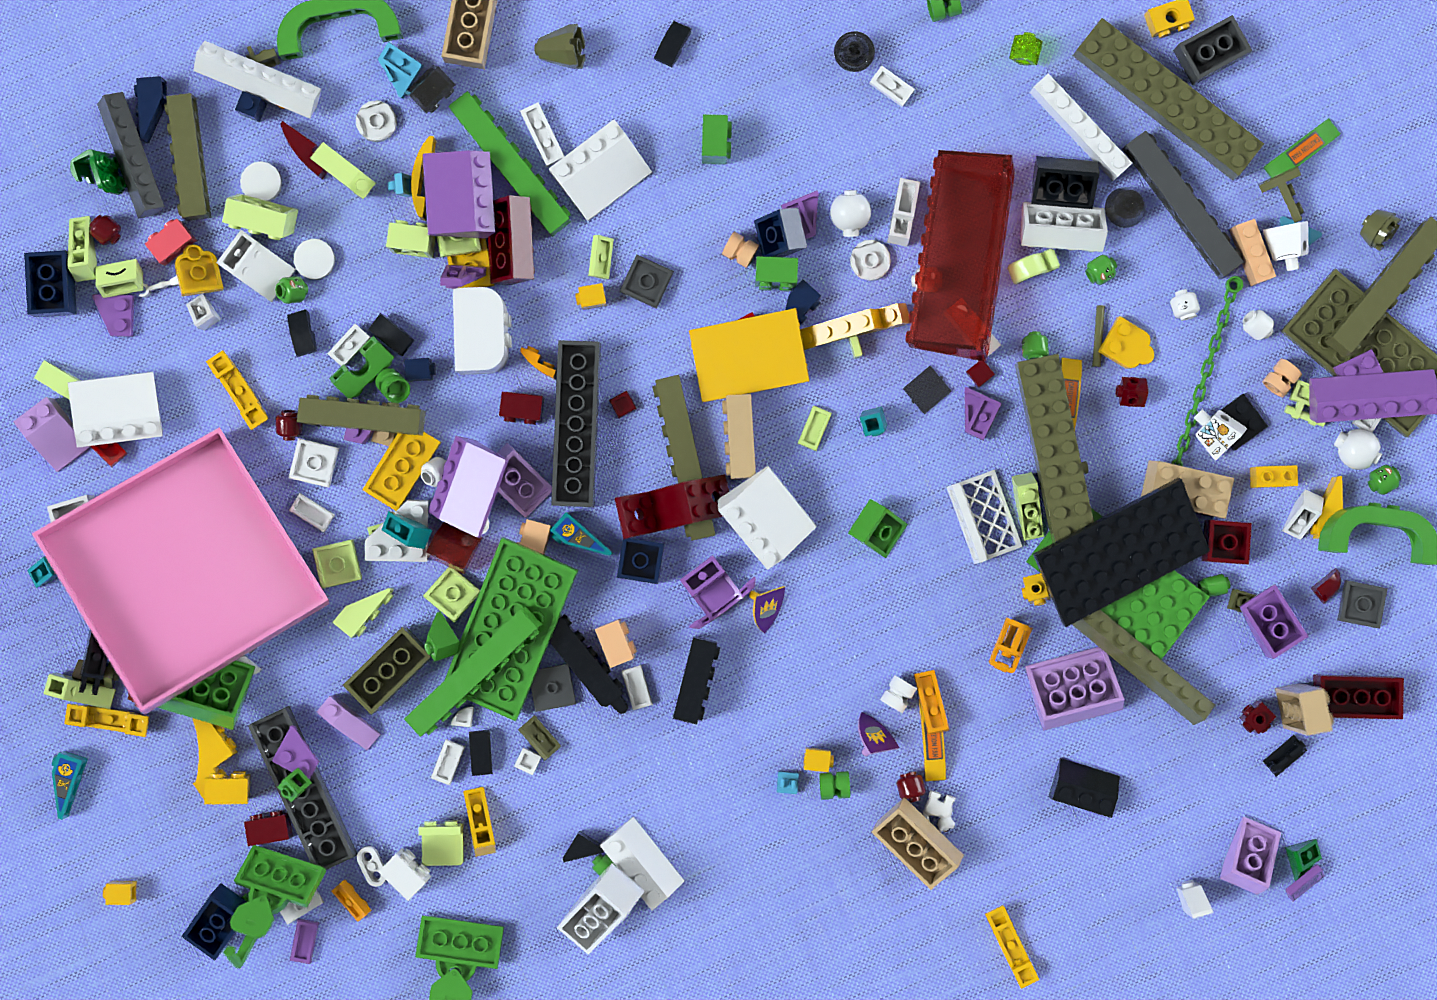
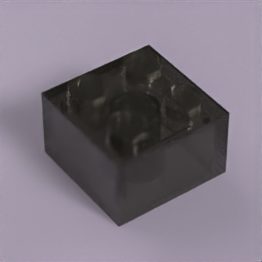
M432 65L404 94L420 111L427 114L428 112H434L440 104L438 102L443 97L446 99L454 92L453 87L456 84L439 66Z

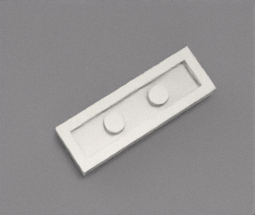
M537 102L520 110L546 166L549 167L565 157L539 103Z

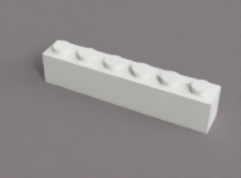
M204 41L196 52L193 71L260 97L263 100L307 118H311L317 108L321 92L319 87L207 41Z
M1049 73L1032 88L1030 94L1093 161H1098V166L1112 181L1132 164L1129 158Z

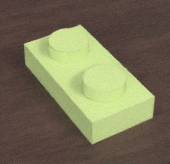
M593 235L588 276L609 279L614 239Z

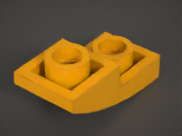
M527 346V349L521 347L520 352L532 366L555 380L557 371L554 370L555 366L545 361L540 364L542 356L538 354L539 350Z

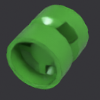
M926 0L933 22L945 19L946 15L953 17L962 14L960 0Z
M387 368L377 375L376 387L388 401L401 403L408 398L411 390L410 385L397 370Z
M848 771L836 772L835 775H832L831 772L819 773L821 800L833 799L834 796H837L839 799L850 798Z

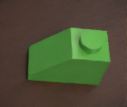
M441 611L436 613L425 643V650L428 655H431L434 662L456 655L460 642Z

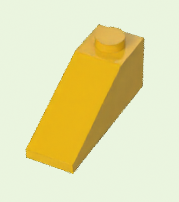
M1342 476L1332 477L1324 492L1322 514L1310 528L1313 539H1319L1326 521L1334 513L1343 509Z
M484 787L463 791L475 857L496 853Z

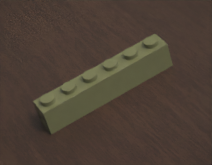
M191 93L166 96L167 103L164 104L166 114L169 115L170 122L167 123V130L172 138L170 152L172 156L174 155L175 161L172 164V170L177 177L175 192L180 200V203L177 204L178 213L186 221L211 218L196 97Z
M307 394V398H299L297 422L309 425L423 436L426 411L421 410L419 405L407 404V408L399 407L400 404L387 402V406L379 405L378 401L367 400V404L359 403L358 399L347 398V402H342L337 397L327 396V400H321L317 395Z

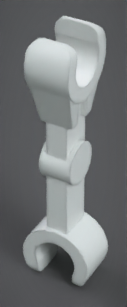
M177 276L170 279V281H162L151 286L143 283L146 292L139 294V296L146 298L154 290L165 289L172 285L179 286Z

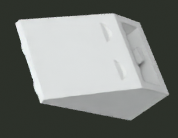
M240 230L217 261V264L270 302L277 296L275 288L279 280L283 277H291L296 270L242 230Z

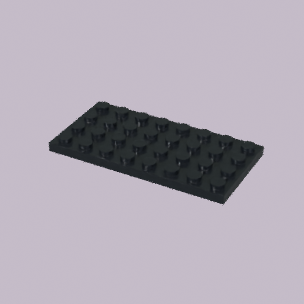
M1176 478L1033 553V556L1063 626L1068 627L1206 554L1210 550L1182 479Z

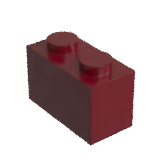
M502 391L499 416L504 418L505 422L516 423V419L524 420V424L536 425V422H542L544 397Z
M282 810L272 811L270 816L264 817L262 813L250 815V819L244 821L248 846L289 840L293 837L288 812L283 813Z

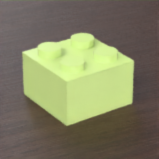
M396 220L395 223L389 222L386 247L394 254L433 258L436 236L428 235L427 224L416 223V226L408 225L407 221Z

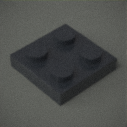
M1244 393L1221 409L1222 412L1247 428L1244 434L1230 446L1233 451L1268 427Z

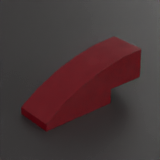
M282 121L280 123L281 128L292 150L314 174L323 180L328 172L310 159L318 146Z

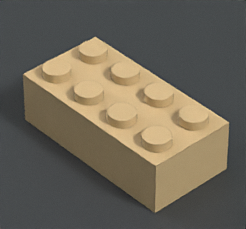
M497 0L451 1L441 56L445 63L485 70Z
M751 394L726 395V400L722 401L723 414H727V421H723L724 435H728V442H725V455H729L730 462L726 463V476H730L731 480L749 479L756 474Z
M1148 461L1141 497L1176 478H1180L1184 483L1195 513L1226 519L1234 478L1161 461Z
M1300 683L1275 688L1284 729L1307 736L1333 731L1332 725L1334 720L1327 706L1329 704V696L1323 688Z
M906 798L900 800L884 814L871 831L930 890L956 870L964 856Z

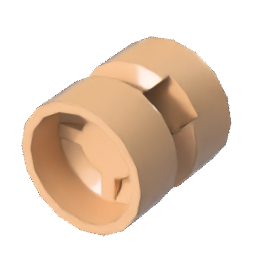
M734 231L725 245L722 255L731 260L736 258L738 264L747 268L755 256L759 245L751 240L744 241V236Z
M1281 358L1273 367L1274 372H1269L1262 383L1272 393L1283 398L1291 389L1290 384H1295L1302 376V373L1295 365Z

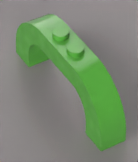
M309 0L292 8L281 21L277 33L278 54L283 61L303 57L301 37L304 30L310 24L357 14L369 15L377 21L379 36L383 42L403 39L402 30L393 10L383 0Z
M1368 503V506L1343 508L1326 521L1320 533L1318 551L1347 553L1349 536L1352 530L1361 523L1398 528L1405 532L1410 539L1412 547L1410 563L1437 565V532L1434 527L1421 515L1400 510V506L1387 505V508H1382L1380 503Z

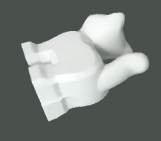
M930 790L922 815L928 820L930 816L940 817L937 823L940 832L954 829L955 822L952 820L951 815L956 798L946 795L944 802L938 800L942 794Z

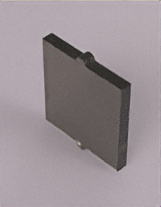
M931 366L926 368L903 388L911 398V403H915L923 414L927 413L951 392L950 388L944 383L943 377H939Z

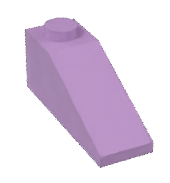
M336 695L329 696L316 711L329 724L366 750L381 735Z

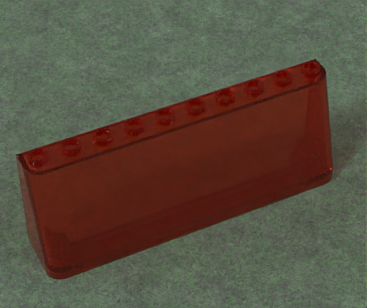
M938 150V156L934 157L933 160L935 175L931 176L930 179L932 195H928L927 198L929 214H925L924 218L926 233H922L921 237L923 252L919 253L918 256L920 271L916 272L915 275L917 290L913 291L912 294L914 309L909 313L911 329L910 331L907 330L906 343L909 344L910 348L987 361L1015 177L1013 156Z

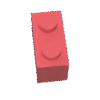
M176 218L175 220L168 221L164 225V229L159 233L155 232L150 235L145 245L157 261L166 266L179 256L186 246L194 244L197 240L184 223Z

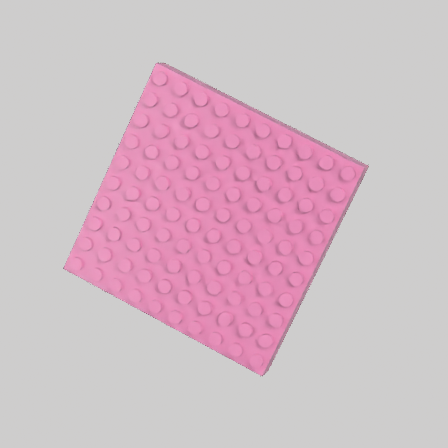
M220 427L31 533L144 715L329 605V599Z

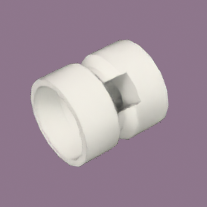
M894 675L889 683L890 690H885L880 700L903 714L908 706L907 700L913 697L917 688Z

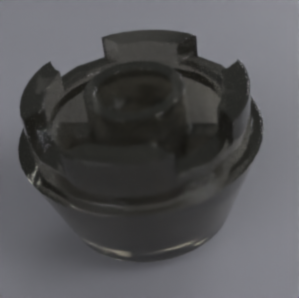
M858 31L843 34L837 40L834 47L836 62L840 67L850 72H859L866 69L872 63L875 55V48L871 39Z
M1121 187L1112 191L1107 197L1105 212L1108 219L1116 226L1123 228L1132 227L1138 224L1144 217L1146 210L1145 201L1137 190L1130 187Z

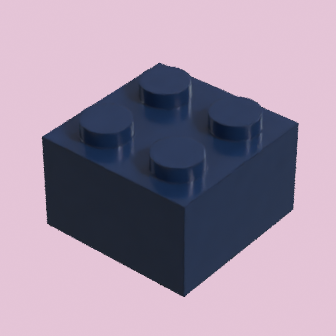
M798 207L779 209L754 220L762 257H786L807 248Z
M623 538L617 578L658 584L665 543Z

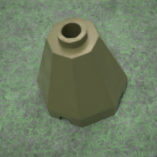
M578 24L566 25L540 37L537 43H535V54L542 61L571 69H582L584 65L585 54L581 55L582 48L585 49V41L582 28L578 27Z

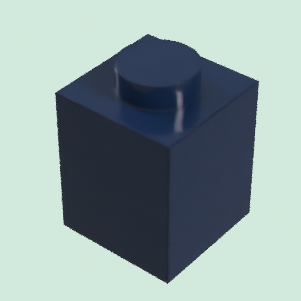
M242 91L235 110L241 116L260 123L267 103L260 97Z
M430 358L404 359L406 381L433 380V375H436V366Z

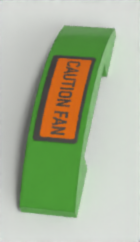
M1328 118L1263 168L1272 178L1291 168L1300 166L1337 138L1340 132Z

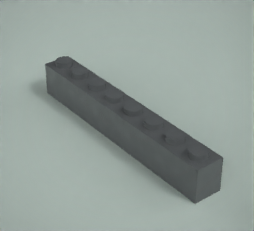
M1144 131L1125 145L1122 150L1218 279L1225 277L1244 263L1241 259L1243 258L1242 254L1229 243L1230 238L1218 228L1217 220L1206 212L1205 204L1194 196V191L1190 184L1182 180L1179 169L1171 165L1168 161L1167 153L1164 150H1160L1156 145L1155 137L1151 133L1148 134L1147 131Z

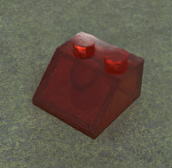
M444 522L434 535L426 554L428 558L465 574L482 537L478 538Z

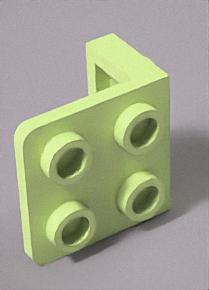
M456 820L445 821V824H437V821H424V824L418 827L419 836H422L423 865H461L464 862L463 823H457Z

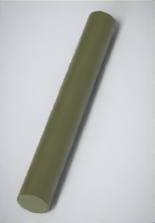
M1097 305L1092 367H1101V353L1098 351L1103 339L1105 306Z

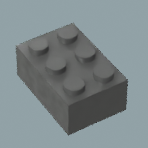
M1231 15L1179 43L1173 51L1193 86L1245 58L1252 52V49L1234 16Z

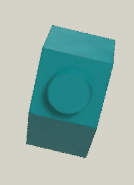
M388 511L381 529L404 545L425 549L432 532L431 529L423 524Z
M46 556L27 570L36 588L58 578Z

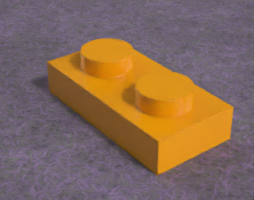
M345 879L331 891L357 922L372 911L368 903L357 894L354 887Z

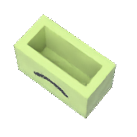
M136 259L96 266V287L103 298L143 291V270Z

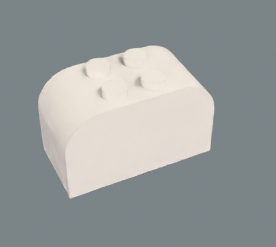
M470 287L453 289L455 371L460 375L492 374L500 371L507 363L509 348H512V336L508 333V327H511L512 324L511 315L507 312L505 302L490 288Z
M611 863L577 900L557 926V929L589 955L629 914L644 890Z

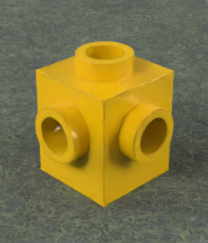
M1041 573L1023 577L1025 587L1021 589L1024 600L1028 599V602L1034 604V606L1044 605L1046 600H1051Z

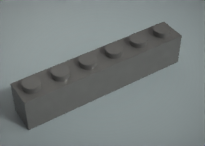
M118 92L103 95L97 106L137 217L140 219L158 215L164 208V204L124 93Z

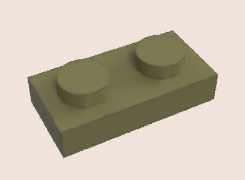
M535 715L518 729L544 761L561 747Z

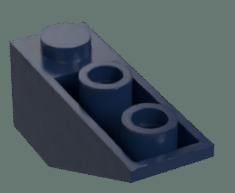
M161 76L136 78L137 84L134 85V93L138 98V105L135 106L136 115L139 117L137 132L140 139L145 143L150 142L165 109L164 104L167 103V82Z
M802 279L789 294L785 310L796 308L798 321L801 325L807 319L805 314L809 310L814 311L819 306L821 295Z

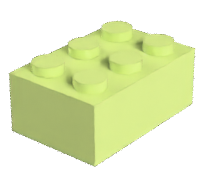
M239 193L226 198L222 222L229 224L228 227L233 229H241L242 227L249 229V233L256 235L264 233L268 234L270 239L281 240V238L294 233L298 209Z

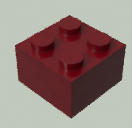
M1204 520L1203 534L1210 551L1202 555L1201 561L1249 565L1252 523Z

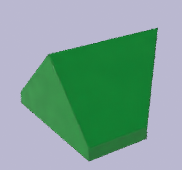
M1317 839L1285 847L1295 881L1322 859Z

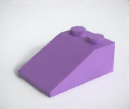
M1275 584L1239 606L1256 642L1268 658L1275 659L1309 637Z

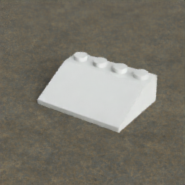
M612 120L549 168L551 175L587 222L652 173L615 120Z
M153 372L68 382L77 448L163 436Z
M769 466L718 499V511L767 570L782 561L816 528L815 523Z

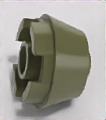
M1377 209L1363 221L1360 235L1370 248L1374 247L1381 251L1384 248L1382 243L1387 242L1389 239L1391 240L1400 226L1397 223L1401 219L1396 216V213Z

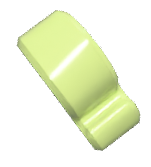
M1048 249L1015 261L1008 265L1007 269L1013 284L1017 285L1032 277L1054 271L1060 267L1055 251Z

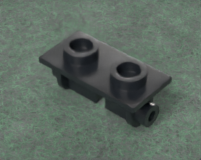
M1292 735L1266 757L1263 762L1277 777L1307 751L1306 745L1301 740L1299 741L1295 735Z

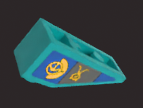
M565 512L550 529L553 533L551 537L559 544L564 542L570 546L611 556L613 554L610 549L568 512Z
M67 751L59 752L52 760V779L57 816L61 820L69 817L88 761L86 757Z

